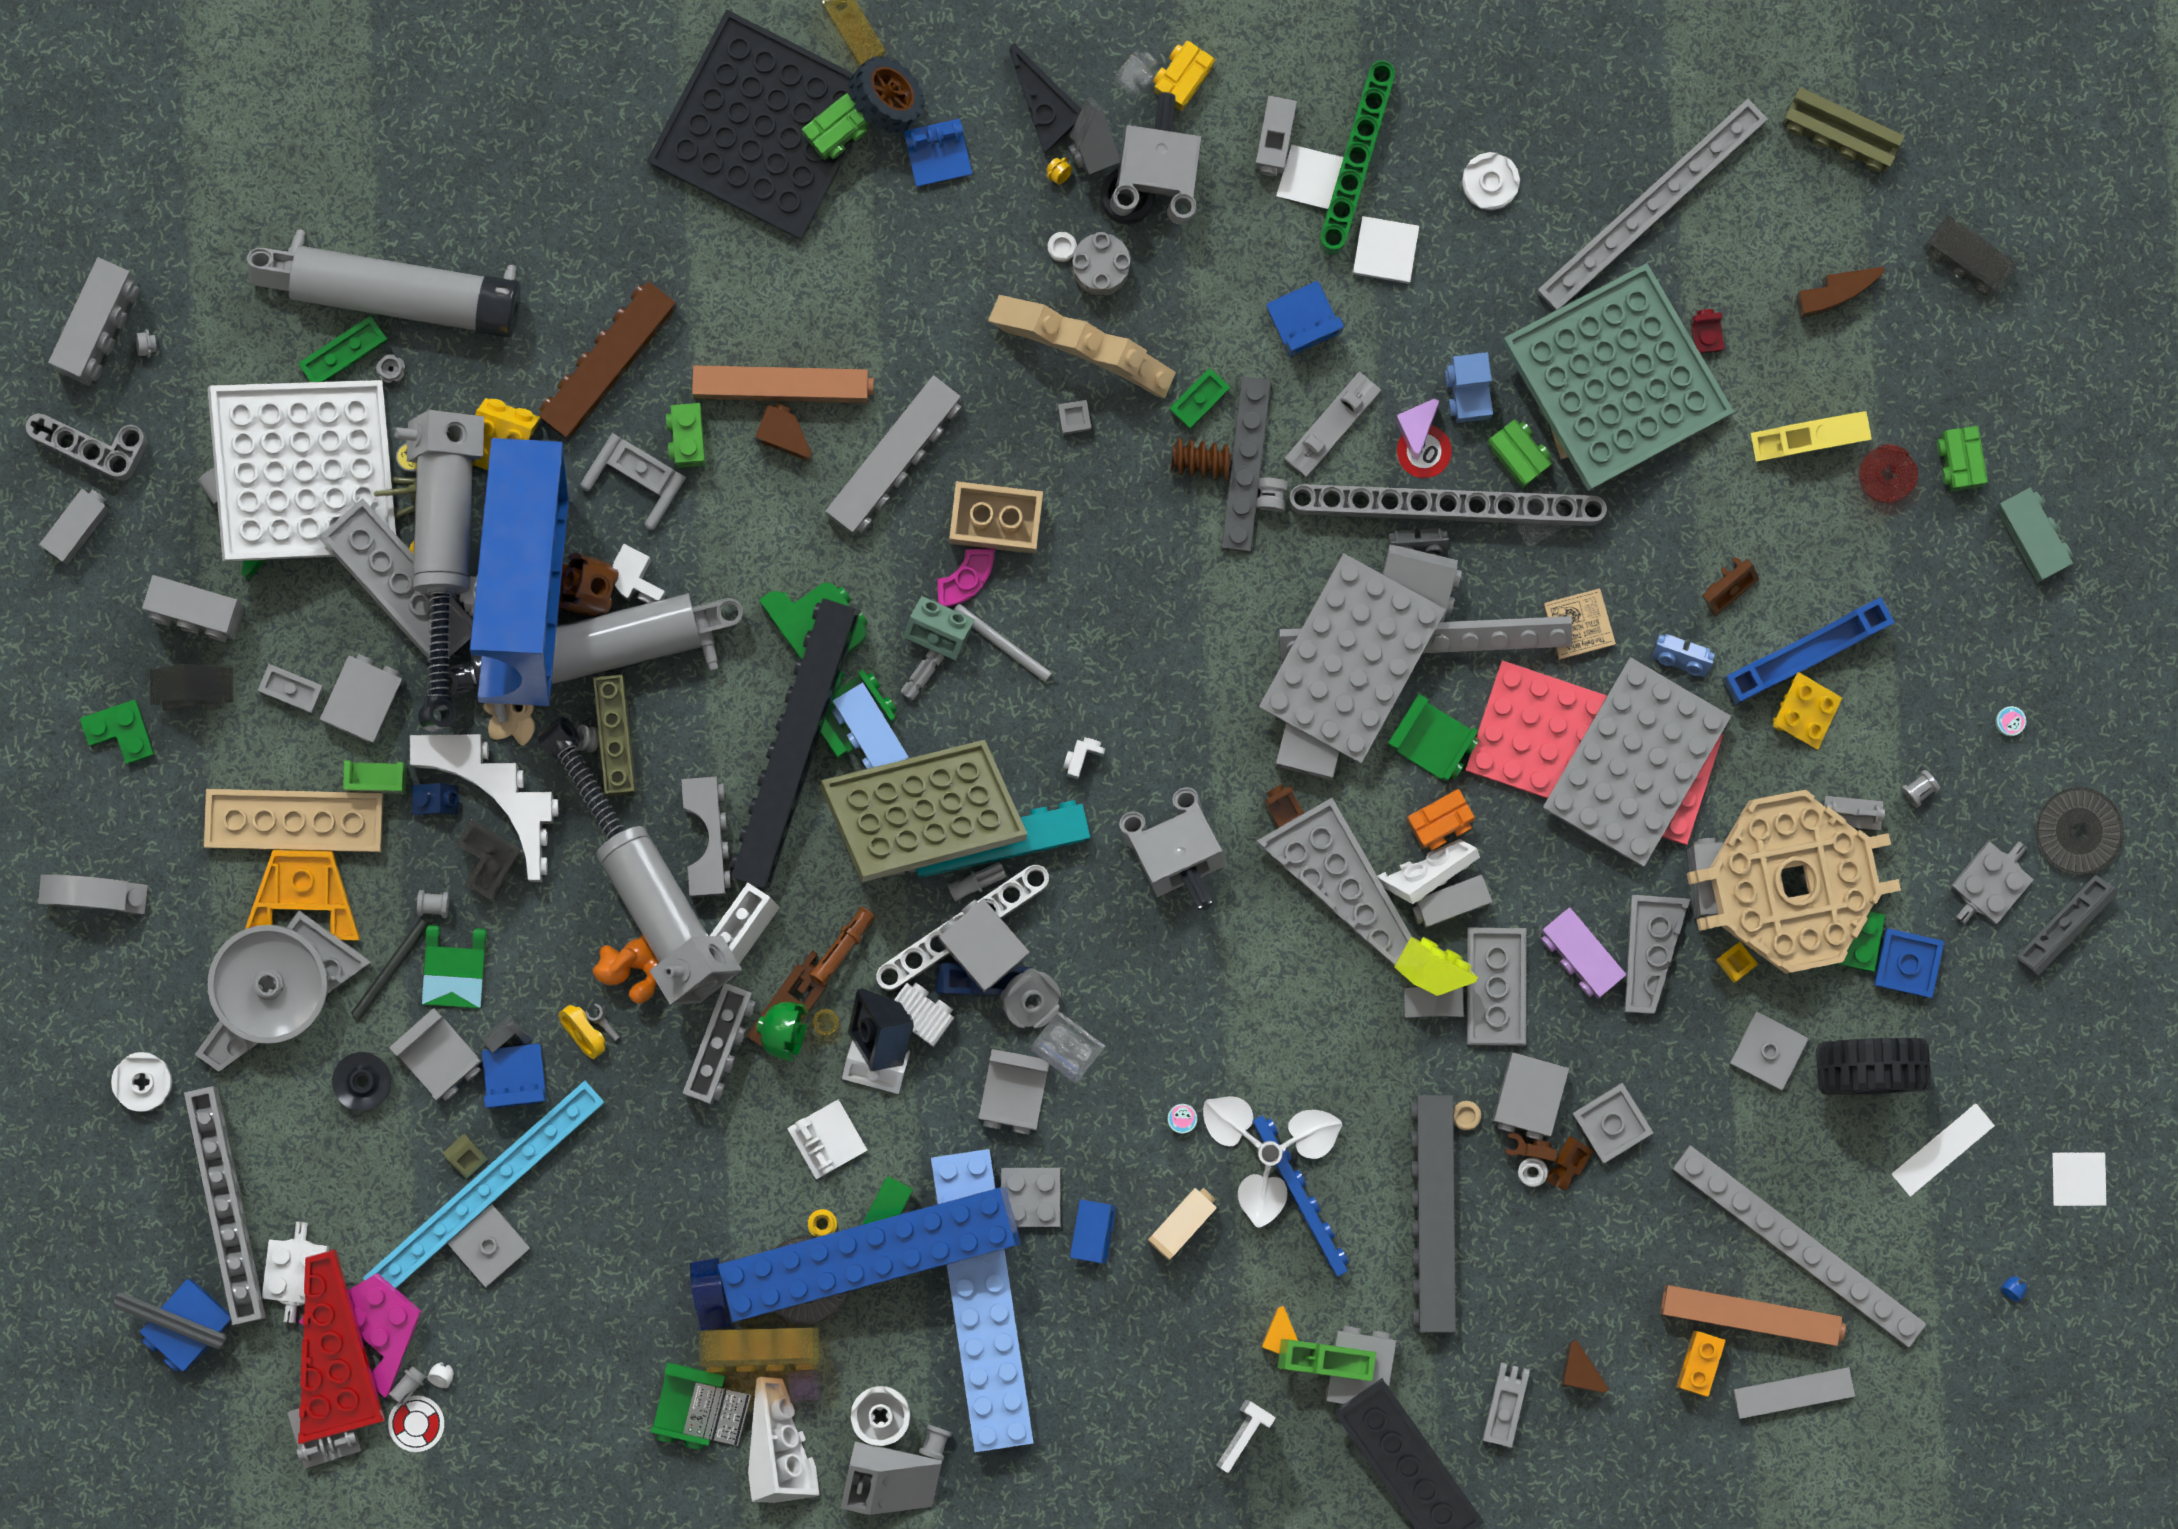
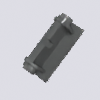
M1441 527L1420 529L1421 538L1416 539L1414 529L1394 530V533L1388 534L1389 545L1438 556H1448L1449 538H1447V530H1441Z

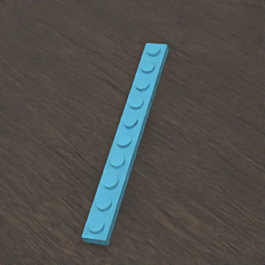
M583 1081L367 1273L363 1279L366 1280L379 1273L393 1287H399L605 1102L586 1081Z

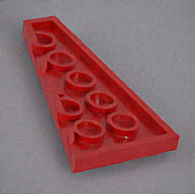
M336 1249L305 1258V1310L303 1313L304 1335L301 1354V1406H299L300 1433L298 1434V1444L385 1420Z

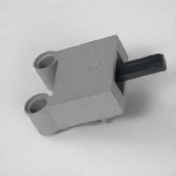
M1161 92L1159 94L1154 129L1127 125L1123 132L1117 185L1110 200L1112 211L1118 215L1126 216L1132 213L1139 201L1138 191L1173 196L1167 208V215L1173 223L1185 224L1195 213L1196 201L1193 196L1201 136L1171 132L1176 99L1172 93ZM1120 194L1128 195L1132 200V204L1129 206L1121 205L1117 196ZM1175 204H1185L1189 209V213L1179 214L1175 210Z
M1188 787L1176 791L1172 800L1177 816L1148 829L1142 814L1129 812L1123 815L1119 826L1124 841L1128 847L1134 850L1156 896L1159 897L1185 885L1197 909L1208 910L1213 905V900L1201 877L1227 865L1223 852L1203 815V809L1197 792Z

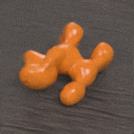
M642 935L640 938L628 942L620 952L608 945L600 948V959L592 970L595 978L605 985H618L629 977L631 968L642 969L647 977L645 980L632 986L629 990V997L636 1004L648 1001L653 996L657 986V982L650 970L659 962L644 936Z

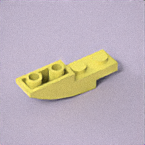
M1867 411L1751 433L1756 462L1872 440Z

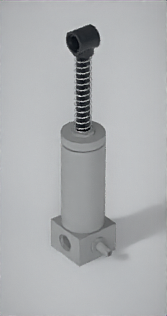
M428 410L408 421V429L397 427L394 436L396 439L407 440V461L417 463L413 589L432 596L430 602H432V606H430L432 612L429 615L431 617L429 622L431 625V629H429L431 644L428 645L430 647V659L428 660L430 663L428 667L430 674L427 676L430 678L427 683L429 695L424 697V706L419 710L418 718L419 723L425 730L435 732L450 726L456 719V708L451 703L449 695H447V689H449L447 687V682L449 681L447 680V674H449L447 668L450 666L448 664V659L450 658L448 657V651H450L448 649V644L450 643L448 642V636L450 634L448 633L449 628H451L449 626V621L451 620L449 619V613H451L449 611V606H451L449 599L455 594H463L469 591L473 462L483 457L484 416ZM434 709H437L440 712L441 721H437L435 719L433 714Z
M561 716L539 733L538 741L549 755L562 759L561 764L565 765V770L569 771L568 775L573 778L572 782L576 784V789L580 790L581 796H584V802L588 803L587 808L592 810L591 814L595 815V821L599 822L598 826L603 829L602 833L607 835L606 840L608 841L598 849L596 856L659 962L650 972L670 1005L701 1003L741 972L742 969L722 936H708L646 829L642 826H637L625 831L623 830V825H620L618 822L619 818L615 816L616 812L611 810L612 806L608 805V799H605L604 793H601V787H598L596 784L597 780L593 779V774H590L589 768L585 766L586 761H582V755H579L577 752L579 733L570 720Z

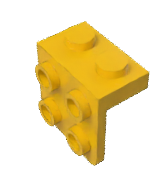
M485 398L475 414L476 416H484L483 457L474 461L473 465L488 470L492 438L530 440V437L538 427L540 417L533 415L527 409H515L507 406L501 400Z

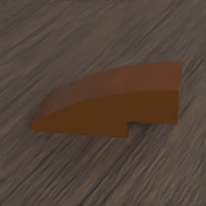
M1884 267L1826 275L1822 280V288L1802 290L1796 295L1799 317L1805 318L1818 315L1849 302L1875 283L1884 273Z

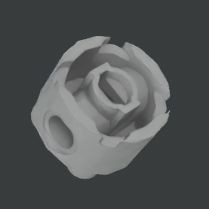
M1105 232L1089 235L1079 243L1074 251L1072 270L1075 281L1082 290L1091 295L1106 296L1115 293L1122 288L1128 279L1131 261L1129 252L1123 242L1113 235Z

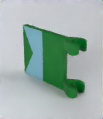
M436 925L427 926L422 1004L481 1008L486 929H474L473 949L438 946L440 927Z

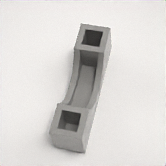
M717 776L681 779L684 810L701 818L709 832V843L704 855L697 862L688 866L689 895L691 898L725 896L726 888H731L730 871L724 870V859H729L728 841L722 842V830H727L726 812L720 813V801H725L724 783L718 784Z

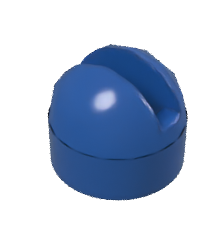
M2012 1276L2003 1283L2000 1290L2011 1300L2020 1302L2027 1290L2026 1283L2023 1281L2020 1284L2018 1283L2020 1277Z

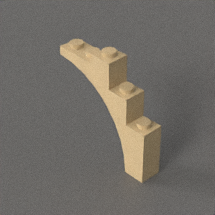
M999 295L988 319V322L1006 333L1031 339L1082 358L1127 379L1157 397H1166L1176 374L1175 371L1148 355L1146 349L1130 339L1105 334L1086 321L1063 317L1044 304Z

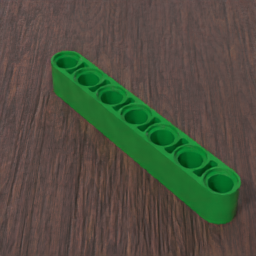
M1377 61L1369 70L1322 228L1319 245L1323 252L1330 255L1338 254L1345 246L1391 91L1395 70L1391 63L1387 61ZM1376 71H1384L1389 79L1385 82H1379L1374 78L1373 74ZM1369 98H1376L1381 106L1378 109H1370L1365 101ZM1361 125H1368L1371 127L1373 134L1367 137L1362 136L1357 128ZM1353 152H1359L1364 156L1365 161L1356 164L1350 160L1349 155ZM1345 179H1351L1356 183L1357 188L1347 191L1342 187L1341 182ZM1343 206L1348 210L1349 215L1345 218H1338L1335 216L1333 209ZM1334 233L1340 237L1341 242L1335 246L1330 245L1326 242L1325 236Z

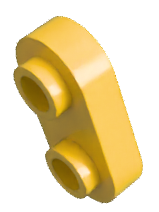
M568 1005L559 1012L558 1016L562 1026L589 1058L595 1059L605 1051V1038L598 1030L593 1029L587 1021L585 1012L580 1007Z

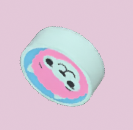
M2009 706L1997 714L1995 724L2001 734L2015 736L2025 728L2026 717L2019 708Z
M1187 1104L1174 1106L1168 1114L1170 1128L1180 1134L1190 1132L1197 1123L1195 1110Z

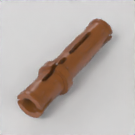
M860 907L848 925L841 928V934L809 974V977L815 983L824 987L855 945H859L862 941L861 936L876 918L871 911Z

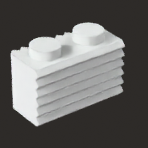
M916 982L913 986L906 983L894 1000L900 1002L907 1014L912 1016L914 1023L912 1032L934 1047L954 1020V1017L950 1015L953 1009L941 1000H938L936 1004L926 997L929 992Z

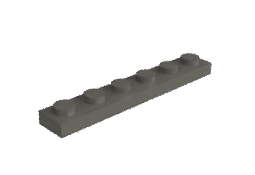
M1242 377L1222 549L1251 552L1271 380Z

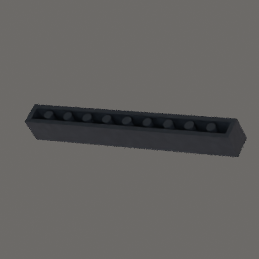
M825 598L822 599L821 603L818 602L814 608L812 619L815 620L812 631L808 630L805 636L803 647L806 650L803 659H798L794 669V675L797 678L794 687L790 686L786 693L785 703H788L785 714L779 716L776 724V731H779L776 742H771L768 748L766 758L770 760L767 769L762 770L757 783V786L760 787L758 796L752 799L749 806L748 814L751 815L748 826L744 825L740 833L739 842H742L739 854H734L730 864V870H733L732 878L761 888H770L861 612L859 609Z

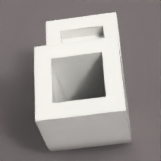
M623 544L613 564V568L619 572L618 580L615 584L619 593L629 602L635 592L639 593L637 598L647 604L664 600L666 596L664 590L642 579L651 563L650 557Z

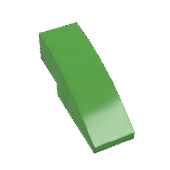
M1281 1339L1278 1368L1373 1381L1376 1352Z

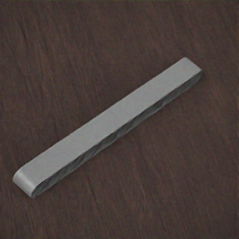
M1302 484L1294 487L1289 497L1291 510L1301 515L1594 526L1601 522L1607 511V506L1603 499L1588 495ZM1298 493H1305L1309 496L1310 503L1306 506H1299L1296 504L1294 497ZM1334 494L1338 497L1339 504L1336 507H1328L1323 501L1324 496ZM1357 495L1366 497L1368 500L1367 507L1361 509L1355 507L1352 502L1353 497ZM1386 496L1393 497L1397 501V507L1391 510L1383 507L1381 500ZM1416 497L1422 498L1426 503V508L1417 511L1412 508L1410 501ZM1442 499H1451L1455 504V509L1451 512L1443 511L1440 507ZM1472 500L1481 501L1484 505V511L1481 513L1472 512L1469 508V502ZM1508 501L1513 506V512L1510 514L1501 513L1498 509V503ZM1537 502L1542 507V513L1539 515L1530 514L1527 510V504ZM1559 503L1567 504L1571 509V514L1565 517L1560 516L1556 511V505ZM1589 504L1596 505L1600 510V515L1595 518L1589 517L1585 512V506Z

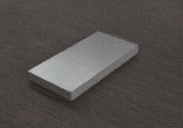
M1467 928V963L1472 965L1470 970L1478 976L1475 983L1467 985V1045L1526 1046L1527 928Z

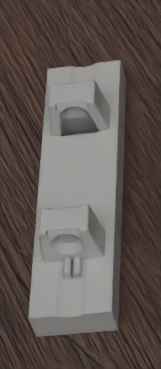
M1359 371L1287 454L1284 460L1307 478L1377 397L1381 389ZM1345 401V402L1349 403V404L1352 406L1353 411L1350 410V409H1349L1345 404H1343L1342 402Z

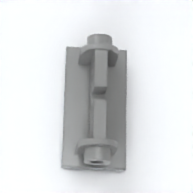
M1825 796L1824 806L1830 807L1846 819V823L1853 828L1881 831L1882 820L1884 821L1885 818L1883 801Z

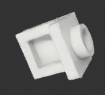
M1086 737L1084 741L1077 740L1074 752L1068 751L1063 768L1068 769V777L1079 778L1086 752L1104 756L1105 748L1100 747L1101 742Z

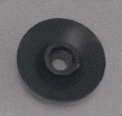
M352 1053L344 1057L336 1066L332 1076L333 1091L337 1099L344 1106L357 1111L371 1110L379 1106L389 1094L391 1088L389 1068L381 1058L372 1053ZM365 1076L368 1079V1085L362 1088L358 1085V1079Z

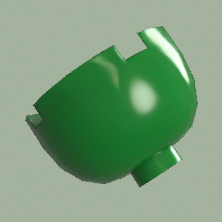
M780 1002L772 1006L767 1011L765 1017L760 1016L756 1032L761 1034V1044L764 1050L771 1056L785 1061H795L792 1055H799L807 1024L801 1022L802 1015L808 1016L806 1005L794 1002Z

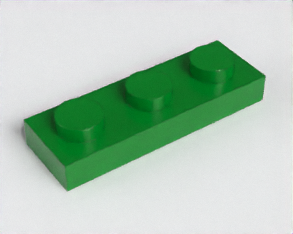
M370 315L298 364L310 382H327L388 342V340Z

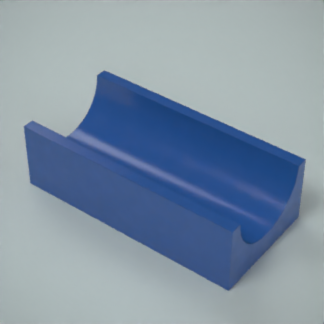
M491 439L470 645L471 655L482 656L478 689L479 703L550 706L569 506L563 442Z

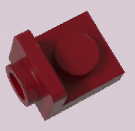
M1704 309L1697 311V315L1691 318L1692 340L1700 354L1724 351L1721 328L1722 312L1714 313V309Z

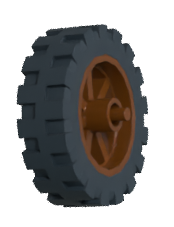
M874 56L870 60L867 59L852 74V80L849 82V89H851L849 94L851 100H854L856 103L854 105L858 112L861 111L864 115L863 118L867 122L871 121L875 128L879 130L883 128L888 133L893 131L900 133L915 122L923 113L922 109L925 107V100H922L924 93L922 89H919V82L916 77L913 78L910 75L911 71L908 68H903L900 66V62L896 60L891 61L886 56L881 58Z

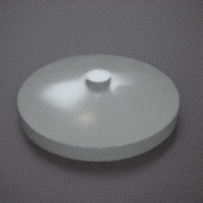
M278 925L254 926L232 936L216 953L208 974L209 999L219 1020L237 1036L257 1043L282 1042L302 1033L320 1014L327 995V972L317 949L300 933Z

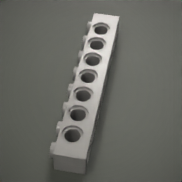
M212 1086L185 1092L188 1115L232 1325L266 1319L219 1090L217 1087Z

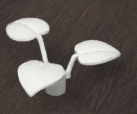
M1228 1096L1207 1099L1203 1107L1206 1127L1215 1141L1225 1146H1234L1243 1135L1259 1148L1258 1157L1265 1164L1263 1177L1258 1174L1249 1175L1241 1182L1238 1188L1240 1206L1256 1227H1262L1271 1222L1281 1212L1286 1203L1287 1187L1285 1182L1279 1177L1269 1178L1271 1166L1277 1164L1282 1158V1150L1296 1143V1149L1302 1156L1311 1159L1320 1158L1326 1155L1334 1146L1337 1135L1342 1127L1341 1120L1330 1113L1319 1110H1305L1297 1113L1289 1121L1288 1129L1294 1138L1281 1145L1274 1141L1261 1143L1245 1131L1252 1125L1253 1113L1249 1104L1241 1098Z

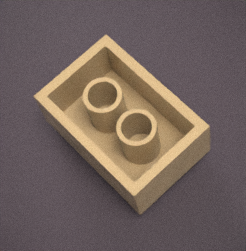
M956 481L949 543L1036 554L1043 491Z

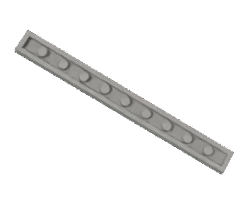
M1749 98L1744 101L1537 290L1538 294L1554 311L1562 308L1768 120Z
M1572 617L1439 622L1423 653L1572 647ZM1302 628L1280 629L1281 660L1285 659Z
M1691 1145L1688 1146L1672 1168L1681 1177L1906 1347L1911 1346L1925 1327L1926 1323Z

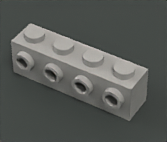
M727 983L723 985L683 1090L684 1095L710 1105L713 1104L714 1099L720 1100L725 1084L721 1083L724 1072L730 1073L735 1061V1056L731 1055L734 1045L740 1046L746 1029L741 1028L745 1016L751 1018L756 1005V1001L752 1000L753 994L751 992Z

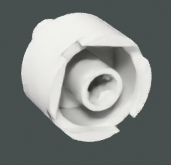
M876 1386L862 1392L853 1403L851 1410L852 1427L858 1437L868 1444L875 1446L890 1445L898 1441L905 1434L910 1424L911 1412L907 1400L900 1392L891 1387ZM885 1408L888 1411L886 1417L889 1420L886 1423L883 1421L878 1424L875 1423L876 1415L873 1411L875 1409L881 1411Z

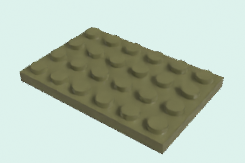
M985 740L821 781V790L861 882L1025 841L1027 837L1025 827Z

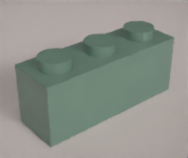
M2030 487L2000 503L1995 508L2036 582L2039 583L2073 564L2071 560L2073 555L2069 546L2065 542L2061 543L2056 534L2059 530L2055 521L2051 517L2047 518L2042 509L2044 502L2038 492L2033 493Z

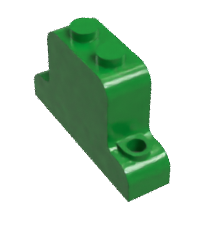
M822 583L794 603L785 591L782 593L771 591L759 599V602L798 657L803 659L806 650L803 647V642L808 630L812 631L815 620L812 619L816 604L818 602L821 603L822 599L825 598L849 606L848 602L851 601V598L842 586L837 589L831 583ZM861 612L847 655L861 646L866 640L865 626L869 623ZM842 670L835 691L841 687L842 678L845 676Z

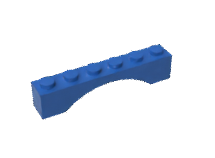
M1879 597L1802 639L1740 668L1724 677L1722 681L1736 706L1796 675L1797 672H1802L1890 627L1895 622L1882 597Z

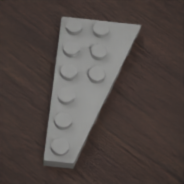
M1333 798L1328 799L1255 841L1392 965L1397 963L1412 936Z

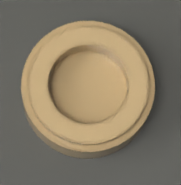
M1462 1101L1454 1106L1453 1124L1458 1129L1471 1130L1479 1124L1481 1111L1475 1103Z

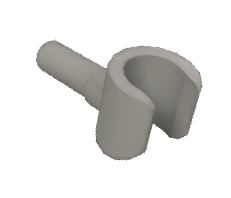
M594 1004L600 1010V1014L598 1017L592 1018L586 1011L587 1018L592 1023L599 1024L615 1042L620 1036L605 1019L604 1009L600 1005Z

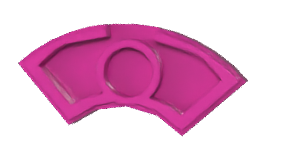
M966 549L964 561L959 569L949 577L937 579L938 603L950 608L972 598L984 586L991 573L995 549Z

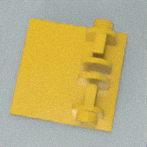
M1797 672L1795 678L1791 680L1792 685L1788 693L1783 697L1785 699L1784 702L1780 703L1781 708L1777 717L1772 720L1774 722L1773 728L1780 732L1786 731L1818 750L1842 697Z

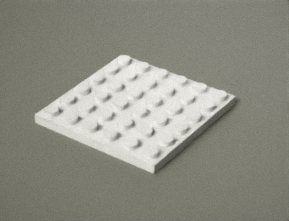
M382 380L215 385L208 387L222 561L335 557L318 537L362 498L396 534L393 495L374 496L375 491L392 489Z

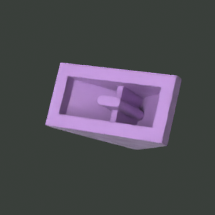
M1432 399L1396 416V424L1412 458L1416 460L1420 457L1437 412L1439 400Z

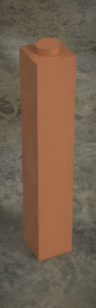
M693 365L692 395L694 399L868 403V395H874V378H868V370Z
M1670 1285L1664 1286L1660 1315L1831 1346H1838V1341H1843L1846 1324L1842 1323L1841 1316Z

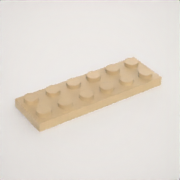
M206 789L204 848L382 853L384 794Z

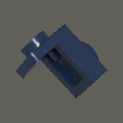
M443 783L412 785V815H453L458 813L459 795L457 785Z

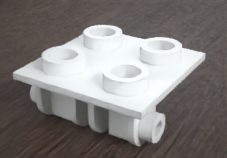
M839 1099L787 1128L816 1179L867 1151Z

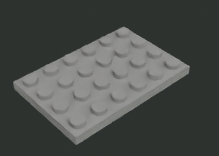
M1343 553L1259 708L1353 760L1362 763L1446 609Z
M1630 657L1542 809L1644 867L1726 727L1731 715Z

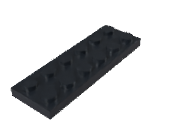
M1383 1378L1334 1411L1335 1416L1416 1529H1476L1484 1523L1479 1513Z

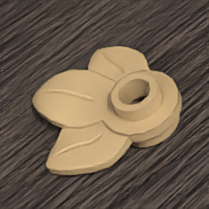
M485 703L483 709L490 715H493L488 726L491 739L499 740L512 734L522 746L529 742L535 731V722L531 716L534 705H523V710L517 711L514 704H505L508 720L507 722L499 723L493 703Z

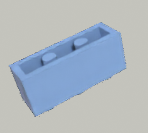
M863 683L833 700L836 708L831 711L840 725L846 723L851 733L847 734V737L855 750L858 748L862 749L866 758L862 759V762L867 769L909 759Z

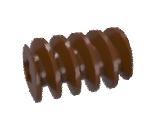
M1178 438L1173 447L1170 474L1174 467L1177 466L1179 475H1183L1185 469L1189 468L1190 476L1194 477L1197 470L1200 469L1202 478H1206L1209 471H1212L1213 479L1217 480L1220 473L1223 472L1225 481H1228L1231 461L1228 444H1224L1219 452L1215 442L1207 450L1205 441H1201L1198 448H1195L1194 441L1190 439L1186 447H1184L1182 438Z

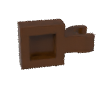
M1510 1133L1507 1135V1138L1515 1139L1518 1143L1515 1150L1505 1149L1504 1153L1507 1155H1522L1551 1162L1556 1161L1557 1149H1552L1550 1142L1534 1140L1532 1145L1526 1144L1519 1134Z
M1569 1136L1555 1161L1559 1164V1167L1552 1169L1548 1173L1546 1181L1566 1191L1574 1174L1580 1176L1593 1150Z

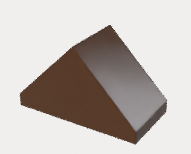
M1571 1341L1568 1344L1561 1384L1601 1393L1607 1392L1609 1388L1578 1341Z

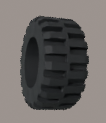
M1923 1038L1836 1040L1819 1043L1816 1049L1818 1089L1822 1094L1870 1095L1925 1091L1931 1085L1929 1044Z

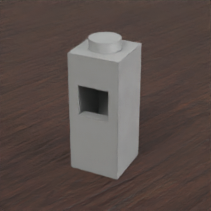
M1268 96L1255 169H1260V173L1263 175L1277 176V173L1283 174L1297 103L1295 100Z
M81 489L39 545L68 565L110 510L104 505L106 499L93 489L90 493Z
M1479 875L1426 895L1422 900L1415 902L1416 907H1413L1412 911L1417 924L1423 923L1424 928H1428L1492 903V899L1483 876Z

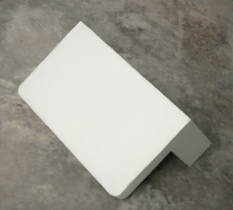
M852 1040L842 1079L899 1094L910 1050L905 1055L903 1066L871 1072Z

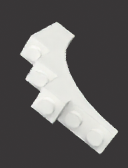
M481 734L410 735V765L412 767L437 769L460 776L479 786L497 801L507 813L519 834L526 857L528 880L530 882H542V875H547L548 872L547 858H542V846H547L548 836L547 828H542V824H554V817H559V799H554L552 792H519V788L524 787L523 770H518L516 763L483 764V759H488L489 745L488 742H483Z

